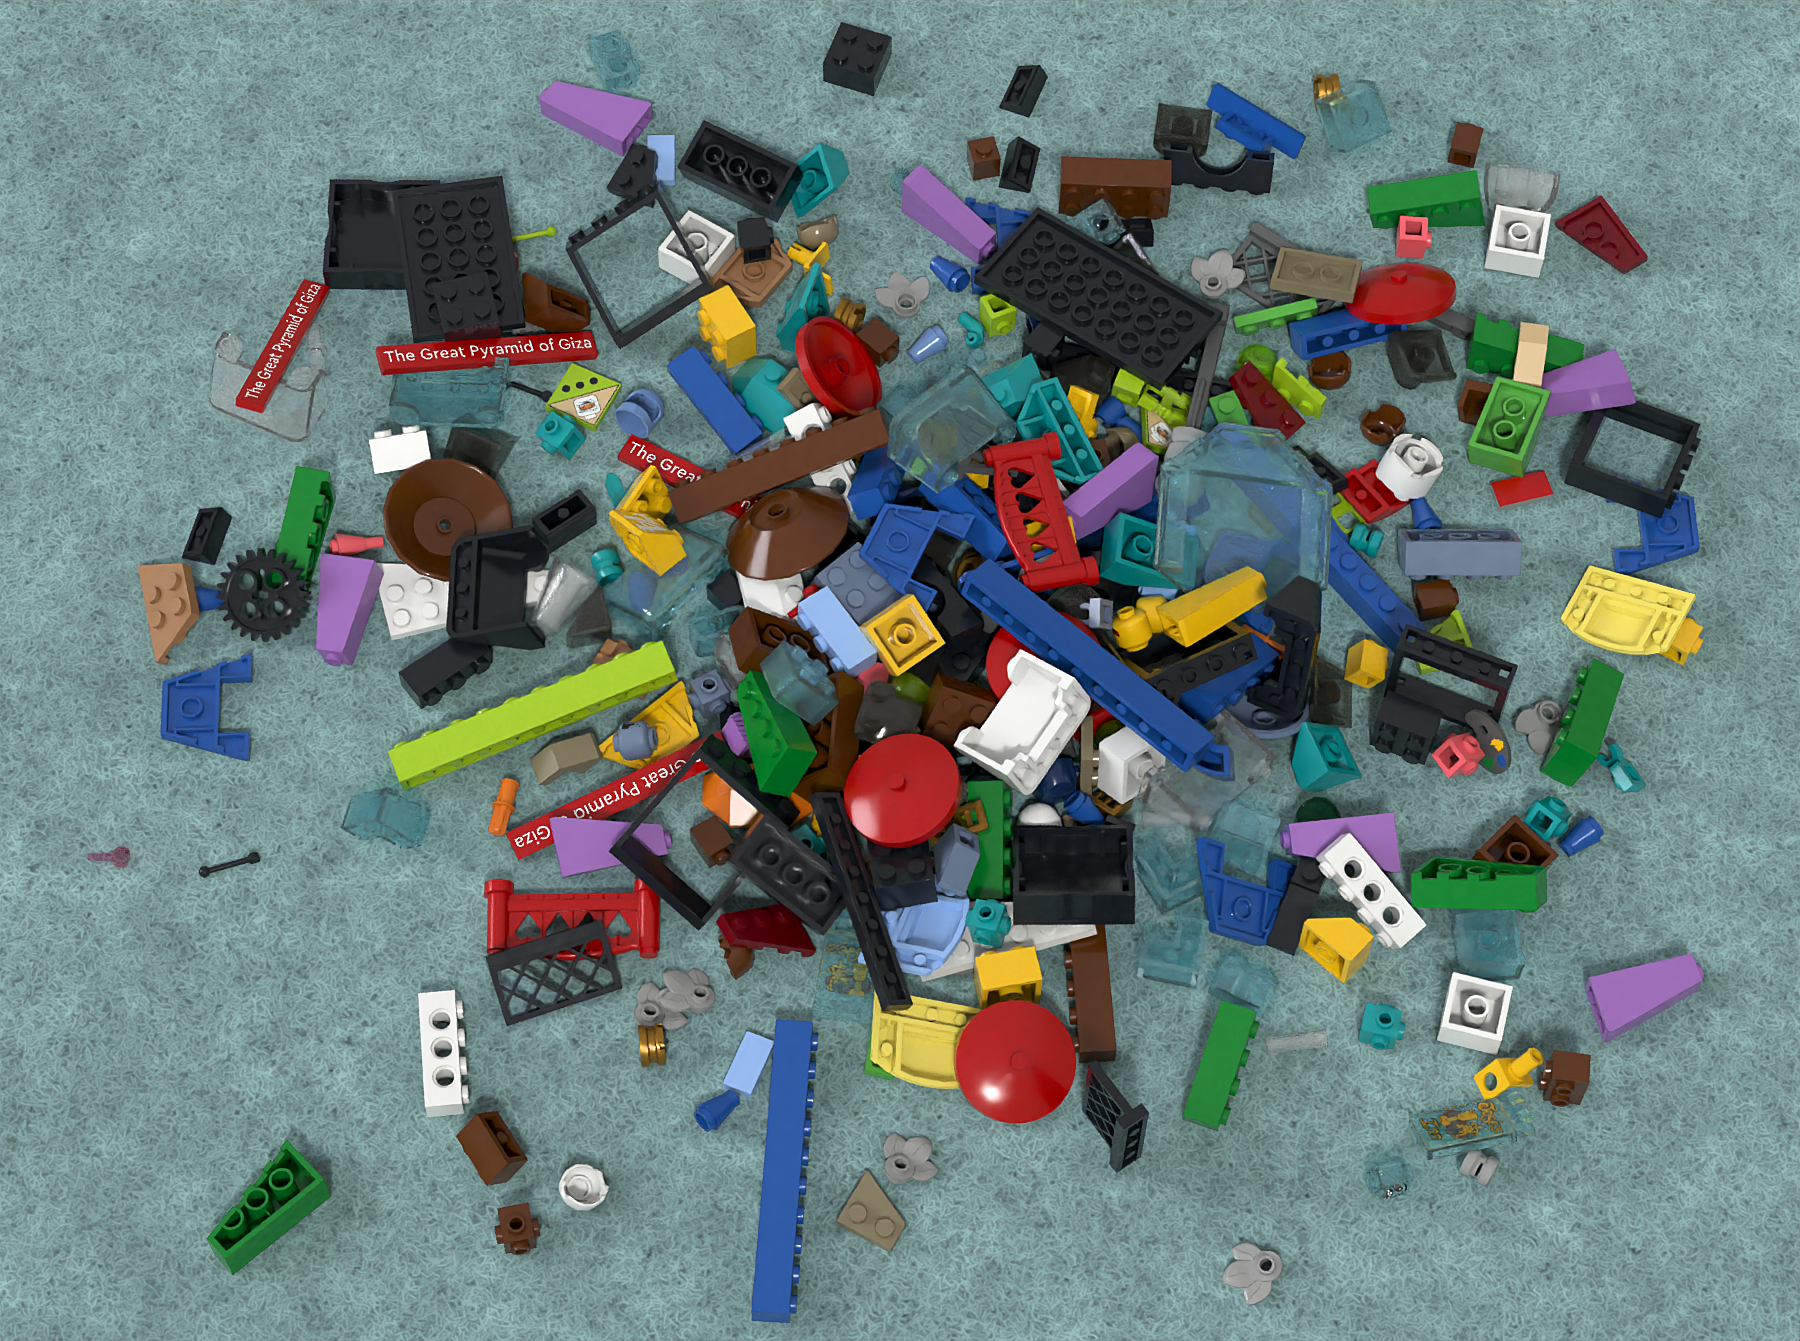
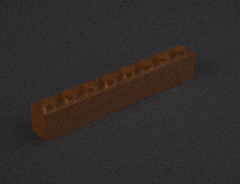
M874 406L865 408L858 412L859 417L848 420V417L837 419L831 422L833 427L822 431L821 427L805 432L806 438L796 441L795 437L786 439L779 443L780 448L769 451V448H764L752 453L754 458L743 462L742 458L726 463L727 469L717 472L716 468L701 473V479L691 482L689 478L675 483V489L668 491V495L679 524L693 522L895 443L884 410H875Z

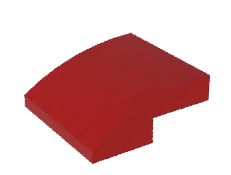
M1375 459L1359 470L1353 468L1345 473L1344 476L1348 480L1349 488L1339 492L1367 524L1378 522L1393 515L1409 505L1411 500L1401 501L1397 499L1394 492L1377 478L1375 473L1379 463Z

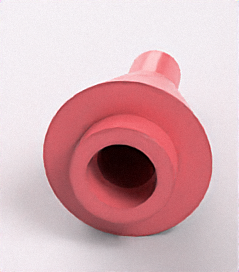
M334 533V539L329 540L330 553L332 555L352 557L366 551V549L384 547V540L382 536L364 538Z

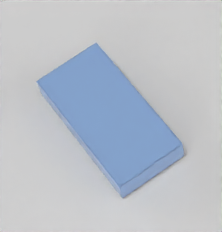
M647 135V149L655 151L658 155V168L655 172L657 183L659 185H675V135Z
M747 1031L724 1079L723 1087L751 1098L774 1049V1041Z

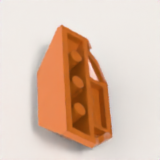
M749 764L750 767L755 771L754 765ZM715 772L703 776L702 805L730 828H750L761 813ZM792 792L790 797L783 796L789 799L800 811V814L789 829L814 812L812 805L794 792Z

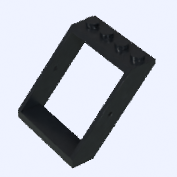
M658 183L653 187L651 184L644 186L637 192L638 196L631 201H628V199L621 201L614 207V212L608 216L601 214L591 221V227L585 231H582V229L576 230L568 236L569 241L566 242L565 250L619 349L713 290V281ZM654 199H657L700 279L619 330L577 249Z
M712 733L609 850L614 857L698 931L716 913L745 877L739 873L716 901L710 905L632 836L633 832L698 758L761 814L766 813L786 830L789 829L800 814V811L789 799L781 795L761 792L755 771L745 760L732 752L724 741L718 739Z

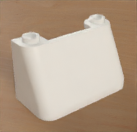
M1020 649L1017 655L1008 663V678L1012 684L980 730L974 726L962 730L953 746L961 754L1000 780H1003L1015 790L1024 795H1029L1037 788L1086 717L1091 706V699L1074 677Z

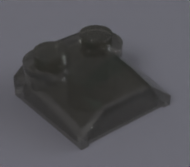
M1159 103L1153 140L1154 149L1164 155L1166 141L1192 143L1199 157L1204 156L1208 148L1212 109L1206 110Z
M1441 330L1392 331L1388 336L1387 356L1395 379L1401 387L1413 390L1421 383L1449 381L1457 378Z
M872 682L866 689L852 737L877 743L894 735L915 734L925 704L896 693L893 686L887 682Z

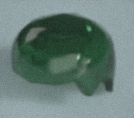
M1315 796L1305 801L1298 808L1294 823L1341 818V814L1335 803L1326 797Z

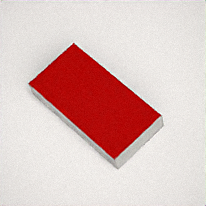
M1545 471L1527 474L1523 478L1514 477L1492 482L1489 487L1498 511L1553 498V491Z

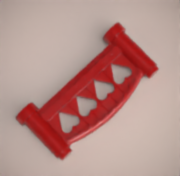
M1043 433L1041 438L994 445L984 449L982 457L985 467L991 466V468H994V496L999 522L1012 553L1025 572L1019 576V582L1032 592L1084 584L1085 587L1098 585L1099 571L1094 556L1083 558L1079 556L1051 461L1060 460L1061 447L1057 433ZM1017 470L1033 477L1021 488H1015L1011 485L1013 478L1009 476L1008 471ZM1022 494L1041 502L1030 512L1022 513L1018 508L1020 503L1015 497ZM1030 519L1048 525V527L1036 538H1030L1026 535L1028 528L1024 526L1023 521ZM1037 544L1056 552L1044 563H1037L1033 559L1035 553L1030 547Z
M639 878L634 881V893L514 894V883L512 881L492 879L484 883V897L488 899L487 954L535 940L529 936L520 939L515 935L528 915L531 916L540 929L541 935L538 938L546 936V931L558 914H560L569 928L581 925L586 916L590 914L593 920L602 919L612 956L632 950H638L640 957L646 959L658 956L660 951V896ZM618 914L622 916L632 931L628 937H621L619 934L616 937H609L606 934V930ZM600 939L588 942L582 954L591 959H599L603 952ZM582 944L572 947V949L579 952ZM563 950L558 953L555 960L574 961L577 955L568 950ZM553 954L542 958L551 960Z

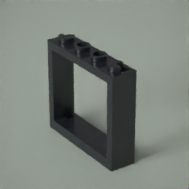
M1639 401L1631 405L1594 410L1570 462L1564 483L1661 519L1665 509H1672L1677 496L1676 493H1673L1674 489L1679 491L1685 478V474L1681 473L1682 470L1687 472L1693 459V455H1690V452L1696 453L1701 439L1696 436L1700 424ZM1606 418L1683 445L1662 494L1585 466Z
M1232 621L1189 647L1183 646L1164 634V632L1152 633V637L1148 641L1149 644L1141 650L1128 652L1120 647L1109 652L1157 691L1162 690L1163 696L1168 700L1258 659L1250 632ZM1216 638L1222 640V642L1152 674L1147 673L1141 668L1150 663L1158 662L1172 654H1183Z
M1406 624L1395 650L1383 697L1390 690L1444 711L1442 719L1471 730L1473 728L1466 722L1464 717L1466 713L1475 709L1491 713V717L1499 725L1518 665ZM1409 635L1416 638L1415 643L1408 642ZM1406 657L1497 691L1498 695L1494 707L1401 673L1404 658ZM1501 669L1510 672L1507 678L1499 675ZM1399 679L1405 681L1403 686L1398 684ZM1482 725L1483 730L1488 733L1486 727Z

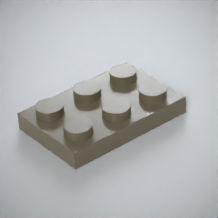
M1280 247L1271 278L1270 289L1330 299L1337 302L1353 303L1363 261Z

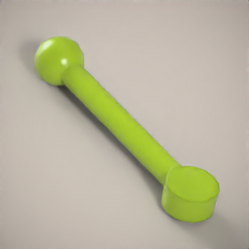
M549 226L546 230L512 236V242L544 235L553 237L556 234V229L553 226Z

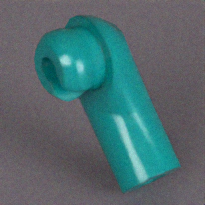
M965 311L959 316L957 322L967 330L966 344L970 348L976 349L984 342L985 328Z

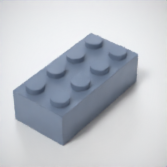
M1399 529L1398 564L1404 575H1409L1410 579L1422 580L1426 579V575H1437L1438 579L1452 580L1455 579V576H1466L1467 579L1481 580L1484 576H1495L1499 580H1510L1512 576H1521L1522 541L1513 529Z
M857 542L817 574L810 584H816L819 590L828 586L858 627L902 598L897 591L859 557V552L862 548L860 542ZM877 655L876 662L882 663V661Z

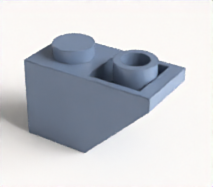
M953 823L933 846L937 885L944 891L963 897L980 856L979 838L977 834Z

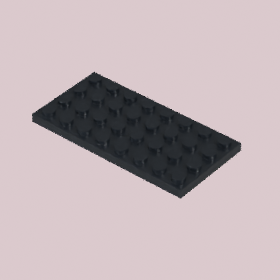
M1038 207L974 277V284L1036 320L1043 321L1064 336L1159 391L1163 389L1221 321L1223 315L1222 311Z

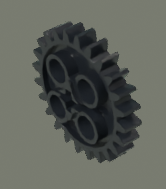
M264 547L258 548L257 555L252 549L247 550V559L242 554L236 555L238 564L228 562L227 566L231 572H221L220 575L226 579V582L217 584V587L223 589L224 592L217 595L216 598L224 600L225 603L218 607V610H227L228 612L223 620L232 619L234 621L230 628L231 630L241 627V637H245L251 632V641H256L260 634L263 642H268L270 635H272L274 640L281 639V632L286 636L290 635L291 629L289 625L298 628L300 624L296 618H305L307 616L301 608L310 606L309 602L303 600L304 596L311 594V591L303 590V586L309 582V579L300 580L299 577L304 572V569H294L297 562L295 559L285 562L287 558V553L285 552L276 557V549L274 548L270 549L267 555ZM261 569H263V570H264V573H265L264 576H263V578H262V575H261V573H260V570H261ZM275 572L279 573L282 577L280 587H276L272 583V575ZM246 573H249L254 579V585L251 589L246 587L243 582ZM259 592H268V598L259 597ZM276 601H279L284 607L282 616L274 613L273 605ZM248 602L255 606L256 612L254 617H249L245 612V606ZM264 611H265V615L267 616V620H266V621L263 620Z

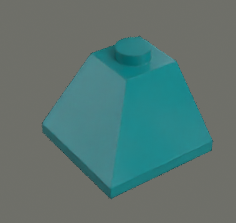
M820 143L795 163L804 176L791 198L796 217L800 218L806 215L836 191L850 174L843 151Z
M1032 353L981 378L982 393L990 413L1002 427L1011 423L1013 418L1019 416L1032 384L1044 381Z
M1306 721L1302 723L1291 766L1296 774V782L1303 790L1320 792L1362 777L1339 727Z

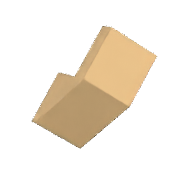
M1521 322L1513 381L1541 388L1548 344V325Z

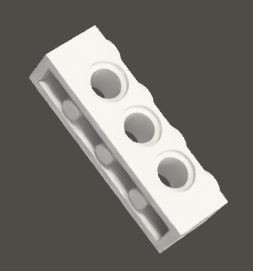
M812 403L783 418L792 438L795 437L796 441L806 438L805 432L816 427H821L822 431L832 427L830 424L832 421L831 414L821 403ZM852 459L811 475L815 486L830 488L844 498L850 515L854 514L847 498L855 478L854 473L857 472ZM840 479L846 482V490L843 494H840L836 488V484Z
M1351 833L1340 835L1316 857L1320 863L1318 866L1320 871L1327 878H1332L1337 883L1340 895L1346 901H1351L1356 906L1359 918L1365 924H1371L1377 932L1376 937L1384 947H1390L1392 950L1399 949L1426 926L1425 922ZM1347 862L1351 863L1355 869L1352 878L1348 877L1344 871ZM1366 885L1370 886L1374 892L1371 901H1368L1364 896ZM1386 908L1393 915L1390 924H1387L1383 919V912Z
M455 990L418 993L424 1100L427 1117L464 1114V1104L469 1103L468 1085H462V1075H468L466 1056L461 1057L460 1047H466L464 1028L459 1029L458 1019L464 1018L463 1001H457ZM440 1022L450 1023L445 1029L435 1027ZM442 1050L451 1051V1054L447 1057L437 1056ZM444 1078L453 1079L450 1085L442 1086L439 1084Z

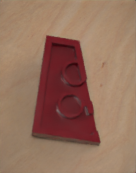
M1602 195L1555 222V227L1622 274H1626L1647 261V254Z
M1250 360L1228 379L1243 409L1249 411L1254 421L1252 426L1256 434H1261L1267 445L1264 449L1268 457L1306 423Z
M779 904L721 914L716 920L730 946L755 950L769 947L777 949L778 953L789 954L790 951L801 952L803 957H811L817 951L799 920Z

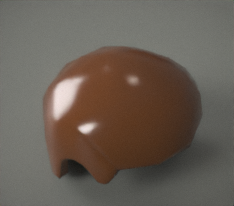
M1336 352L1312 358V365L1309 366V379L1314 386L1330 391L1342 388L1350 380L1351 359L1345 353Z
M1382 404L1377 411L1371 412L1369 409L1361 421L1360 429L1364 438L1377 446L1391 445L1393 440L1403 433L1406 418L1399 408L1389 404Z
M723 934L717 938L720 948H723L725 951L724 958L727 959L726 962L730 968V973L737 980L753 967L755 961L754 950L730 946Z

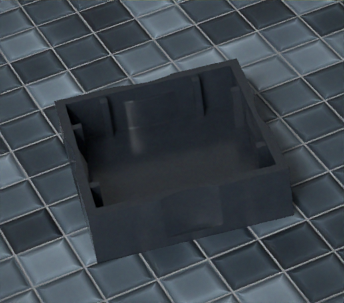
M330 179L327 210L329 229L325 238L323 260L325 285L330 286V289L406 290L392 190L441 184L440 180L378 182L359 179Z
M1013 825V925L1135 924V874L1133 868L1132 825H1087L1078 827Z

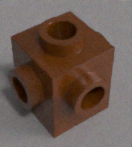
M522 1203L497 1208L500 1225L494 1226L497 1245L504 1244L505 1253H512L513 1255H523L530 1252V1249L537 1248L535 1237L541 1236L538 1218L531 1219L529 1204Z

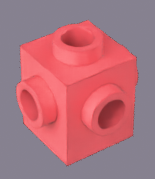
M1469 732L1456 735V733L1450 734L1442 740V745L1432 754V757L1448 778L1464 774V776L1472 774L1479 768L1477 763L1485 756L1479 742Z

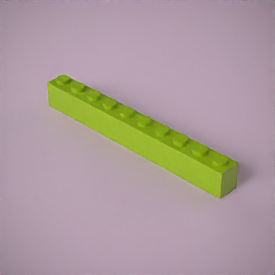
M651 641L642 645L637 651L616 655L610 662L593 664L586 668L585 672L575 676L573 674L566 675L560 678L558 683L548 687L545 685L536 687L530 694L523 697L509 698L501 706L493 709L484 708L478 711L476 716L466 720H454L444 729L427 731L421 735V738L411 742H400L392 750H389L388 754L398 780L405 791L678 681L677 675L663 641L657 643Z

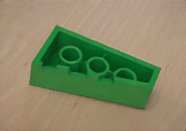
M1477 170L1367 187L1373 228H1398L1400 216L1428 218V227L1485 226L1483 200Z
M1477 312L1469 341L1466 369L1473 370L1478 374L1490 372L1501 374L1505 378H1513L1519 329L1509 327L1510 322L1499 319L1497 323L1486 320L1485 314ZM1549 334L1543 373L1582 361L1584 344Z
M296 466L280 537L276 542L275 549L276 557L281 553H287L285 562L297 560L294 569H304V572L299 577L300 580L309 579V582L303 586V590L309 591L336 498L329 471ZM277 572L273 573L272 583L274 586L280 587L282 577Z
M1595 658L1591 660L1587 667H1580L1574 679L1577 684L1568 697L1567 702L1569 703L1562 715L1560 725L1540 771L1541 773L1564 785L1573 787L1596 760L1624 677L1623 673Z
M749 670L744 680L739 684L736 694L759 790L761 792L790 797L816 757L817 751L780 677Z
M1003 780L968 782V804L978 800L982 801L989 829L977 834L980 856L967 887V895L970 901L994 899L999 902H1008V895L1013 893L1012 877H1009L1010 865L1013 864L1012 848H1010L1011 836L1013 834V792ZM973 811L970 814L975 826L979 822L976 811Z
M1432 856L1411 873L1412 908L1519 910L1523 913H1532L1547 902L1546 867Z
M1221 1000L1182 1115L1183 1120L1218 1131L1220 1124L1226 1126L1231 1108L1226 1107L1230 1095L1235 1097L1241 1079L1236 1077L1239 1068L1246 1067L1250 1055V1050L1246 1048L1249 1039H1255L1260 1022L1256 1021V1011Z
M288 1140L280 1147L281 1151L273 1161L270 1160L262 1169L263 1174L253 1186L250 1184L244 1191V1197L237 1206L232 1207L206 1238L214 1255L232 1275L331 1197L325 1180Z

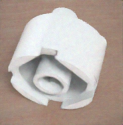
M1401 434L1393 440L1375 473L1377 478L1393 491L1395 497L1401 501L1424 497L1443 470L1441 464L1443 457L1439 449L1425 438H1421L1420 441L1413 439V434Z

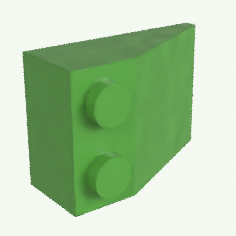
M1497 376L1468 444L1469 463L1523 478L1536 445L1551 391Z

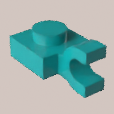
M1612 743L1608 747L1612 752L1610 760L1605 754H1599L1596 758L1602 766L1610 767L1609 770L1614 776L1613 781L1620 790L1624 792H1639L1647 786L1633 764L1625 760L1622 749L1618 744Z

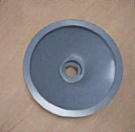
M1246 692L1237 705H1229L1222 715L1225 723L1243 736L1258 740H1277L1289 737L1300 731L1302 723L1308 722L1309 706L1307 703L1304 712L1297 718L1285 719L1248 703V692Z

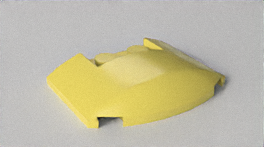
M1589 565L1561 616V622L1567 625L1579 638L1611 652L1626 655L1667 652L1696 596L1692 593Z
M874 991L870 1059L891 1075L916 1085L937 1089L959 1088L954 1072L956 1043L965 1025L983 1009L911 996L913 1005L908 1010L882 1011L877 994Z

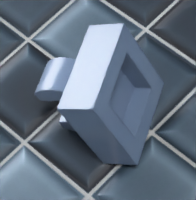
M1090 598V603L1080 605L1081 609L1089 610V618L1087 620H1080L1086 626L1102 631L1112 630L1113 601L1102 598Z

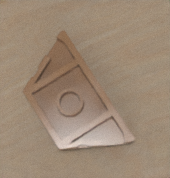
M777 238L771 244V260L744 264L739 247L711 279L713 281V290L704 296L729 285L742 306L761 308L792 272L793 264L787 254L782 252Z
M183 563L140 565L138 570L155 662L162 665L167 664L170 660L167 653L174 643L180 645L186 637L187 631L193 627L200 617L191 566Z

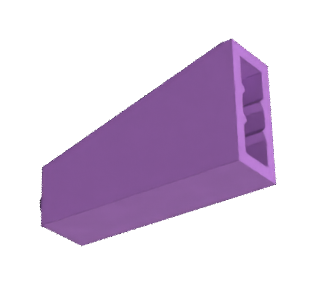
M554 81L549 89H544L539 98L542 115L621 156L626 154L653 119L652 104L647 101Z
M919 164L902 182V212L978 265L984 258L989 259L992 257L997 249L996 232L925 167Z
M1616 349L1543 373L1541 388L1551 391L1544 417L1636 403L1631 381Z
M1138 442L1063 501L1067 516L1072 517L1077 540L1106 526L1120 512L1129 514L1152 502L1159 456Z
M325 553L321 555L316 649L329 665L341 666V664L353 665L384 575L374 560Z
M1394 812L1283 825V831H1280V844L1282 849H1286V855L1300 858L1303 856L1311 860H1317L1316 857L1340 835L1351 833L1383 873L1401 872ZM1347 862L1346 865H1345V866L1353 867V865H1352L1351 863H1349V862Z
M562 817L550 818L549 822L562 879L623 866L609 850L633 822ZM641 823L632 834L638 842L657 858L667 856V849L672 848L669 831H663L661 824Z
M1693 954L1589 977L1585 991L1603 1042L1615 1039L1697 992L1704 975L1700 963L1695 962Z

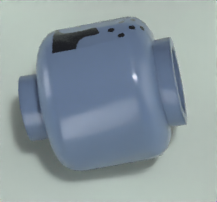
M643 720L622 723L618 728V734L613 735L615 752H620L623 759L627 761L650 758L653 750L658 749L655 727H650L649 723Z

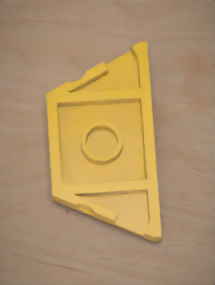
M680 681L629 721L643 720L648 722L650 727H655L658 749L653 750L650 758L632 761L623 759L620 752H615L613 735L600 744L599 749L603 758L638 770L699 741L700 735L693 718L685 684Z

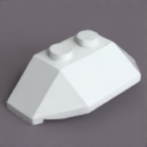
M736 571L745 608L749 606L799 624L796 616L790 619L787 614L805 599L802 593L804 586L800 573L790 578L763 581L744 577Z

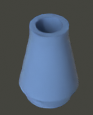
M934 326L932 329L928 327L917 342L907 351V354L917 365L921 361L946 349L945 346L949 344V340L938 326Z

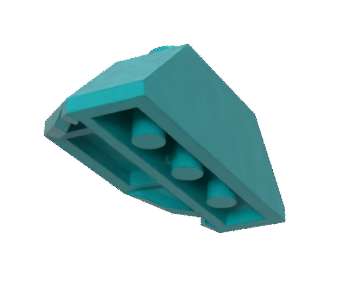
M750 358L732 376L734 394L738 393L747 405L744 408L750 417L755 415L764 426V429L778 439L792 438L783 418L797 411L776 389L789 374V371L772 359Z
M1055 377L1032 384L1015 423L1023 440L1041 438L1043 433L1056 432L1061 447L1060 460L1051 461L1055 477L1079 485L1087 483L1102 471L1103 467L1058 378Z

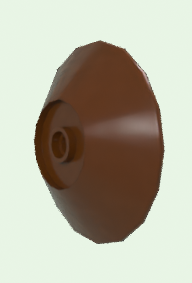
M454 458L427 459L404 470L389 488L382 511L386 538L398 558L418 574L443 582H449L451 549L457 540L463 537L513 528L510 503L497 481L478 466ZM441 523L447 524V525L449 526V529H448V530L442 529V528L440 527V524H441Z
M802 485L772 492L745 510L729 530L725 546L729 564L744 577L769 581L795 576L815 567L834 552L846 535L850 513L844 498L830 488Z

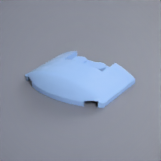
M934 874L938 902L881 911L900 968L905 973L924 977L931 975L953 954L966 929L965 920L970 909V900L967 892L963 897H960L952 892L944 891L937 885L936 874ZM861 951L858 963L866 964Z

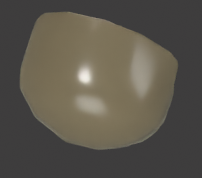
M836 216L804 223L797 227V236L801 244L812 249H818L823 242L828 243L829 246L835 242L839 234Z
M1114 427L1105 430L1106 433H1109L1104 439L1106 440L1111 463L1139 442L1136 434L1128 428Z

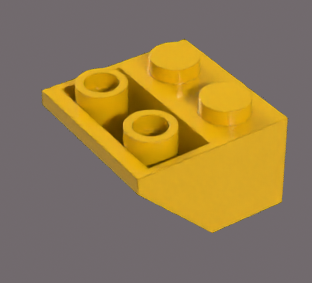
M650 465L636 478L615 510L645 512L655 520L657 518L662 520L670 511L672 503L668 495V489L655 466ZM609 518L608 520L612 525L614 531L616 532L617 536L621 537L611 518Z

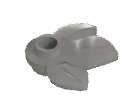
M1227 250L1215 252L1209 258V261L1195 257L1191 264L1193 279L1200 283L1201 293L1210 299H1219L1227 290L1239 287L1243 283L1246 274L1242 269L1233 268V259ZM1210 283H1216V284H1218V285L1212 287V286H1210L1209 284H1210Z
M894 272L889 279L888 288L875 289V296L883 307L893 309L897 316L905 319L912 318L918 314L920 303L929 296V282L924 276L911 283L900 273ZM908 304V305H910L911 307H909V308H904V307H902V305Z
M1543 700L1538 702L1533 709L1523 710L1515 720V731L1528 734V745L1535 754H1543L1551 747L1560 725L1561 709L1555 702ZM1543 712L1549 715V719L1543 715Z
M692 968L688 974L679 970H670L662 974L663 981L669 992L658 1000L661 1006L676 1012L690 1009L695 1013H705L713 1006L715 994L709 988L708 976L701 970Z
M648 982L638 990L636 995L638 1006L634 1011V1019L637 1025L646 1024L647 1027H652L654 1023L662 1022L664 1029L677 1030L686 1025L688 1020L681 1012L669 1010L658 1003V1000L669 992L668 988L660 991L654 982Z
M896 1132L891 1134L883 1147V1153L887 1159L884 1164V1172L888 1180L894 1184H904L910 1179L920 1182L932 1179L938 1173V1168L928 1161L932 1152L931 1141L924 1137H914L906 1141ZM896 1166H902V1167H904V1168H903V1169H899V1168H897Z
M1244 1243L1233 1247L1232 1252L1237 1261L1231 1263L1226 1268L1222 1281L1232 1287L1244 1288L1246 1304L1255 1305L1270 1295L1272 1282L1282 1274V1260L1276 1253L1261 1251L1254 1244ZM1265 1261L1272 1262V1267L1268 1271H1264L1261 1268Z

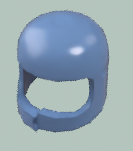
M640 388L634 390L615 410L614 416L618 426L627 435L631 436L633 434L642 439L646 438L664 416L665 407L663 400L656 392Z

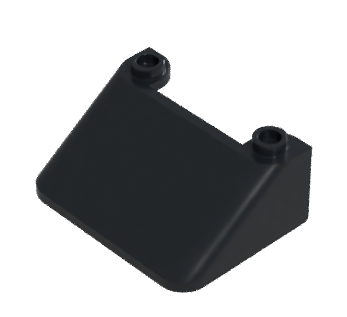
M528 525L463 537L454 543L450 558L446 631L452 639L523 650L545 648L544 632L539 627L531 626L525 621L527 574L532 571H542L549 560L550 547L533 526Z

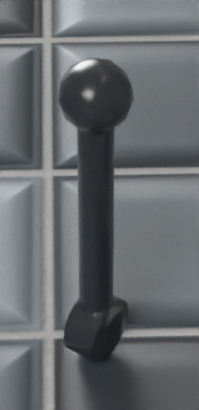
M502 375L498 378L500 386H511L541 397L544 402H548L552 396L550 391L540 392L510 381L507 376Z
M252 852L248 857L209 868L202 866L199 869V875L206 878L213 872L246 863L255 864L260 862V855L257 852Z

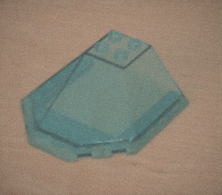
M1221 422L1213 428L1212 432L1203 438H1198L1183 448L1180 454L1172 459H1167L1161 464L1153 567L1183 592L1189 593L1249 566L1257 572H1261L1267 583V587L1264 588L1267 599L1247 612L1259 613L1264 611L1265 603L1298 575L1315 582L1320 587L1321 592L1325 591L1328 588L1333 487L1326 478L1323 480L1313 470L1314 466L1299 450L1295 451L1287 443V437L1280 430Z

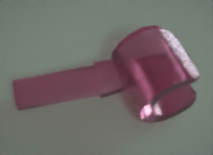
M121 846L117 847L113 853H88V860L113 862L115 867L125 868L128 865V861L119 860L117 857L119 855L129 856L130 851L128 848Z

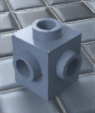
M716 669L708 673H699L693 680L689 681L690 693L687 694L689 702L694 710H699L703 719L721 713L730 705L729 693H732L730 684L725 677L720 678Z

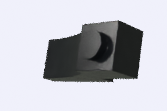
M1301 856L1268 937L1267 946L1292 956L1295 955L1304 922L1311 918L1327 879L1318 867L1320 863Z

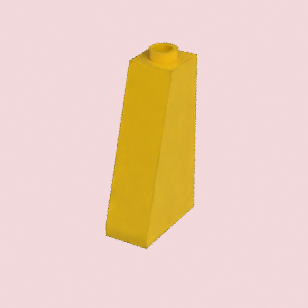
M1246 566L1156 607L1163 632L1183 646L1189 647L1266 600L1267 595L1264 588L1267 587V583L1261 572Z

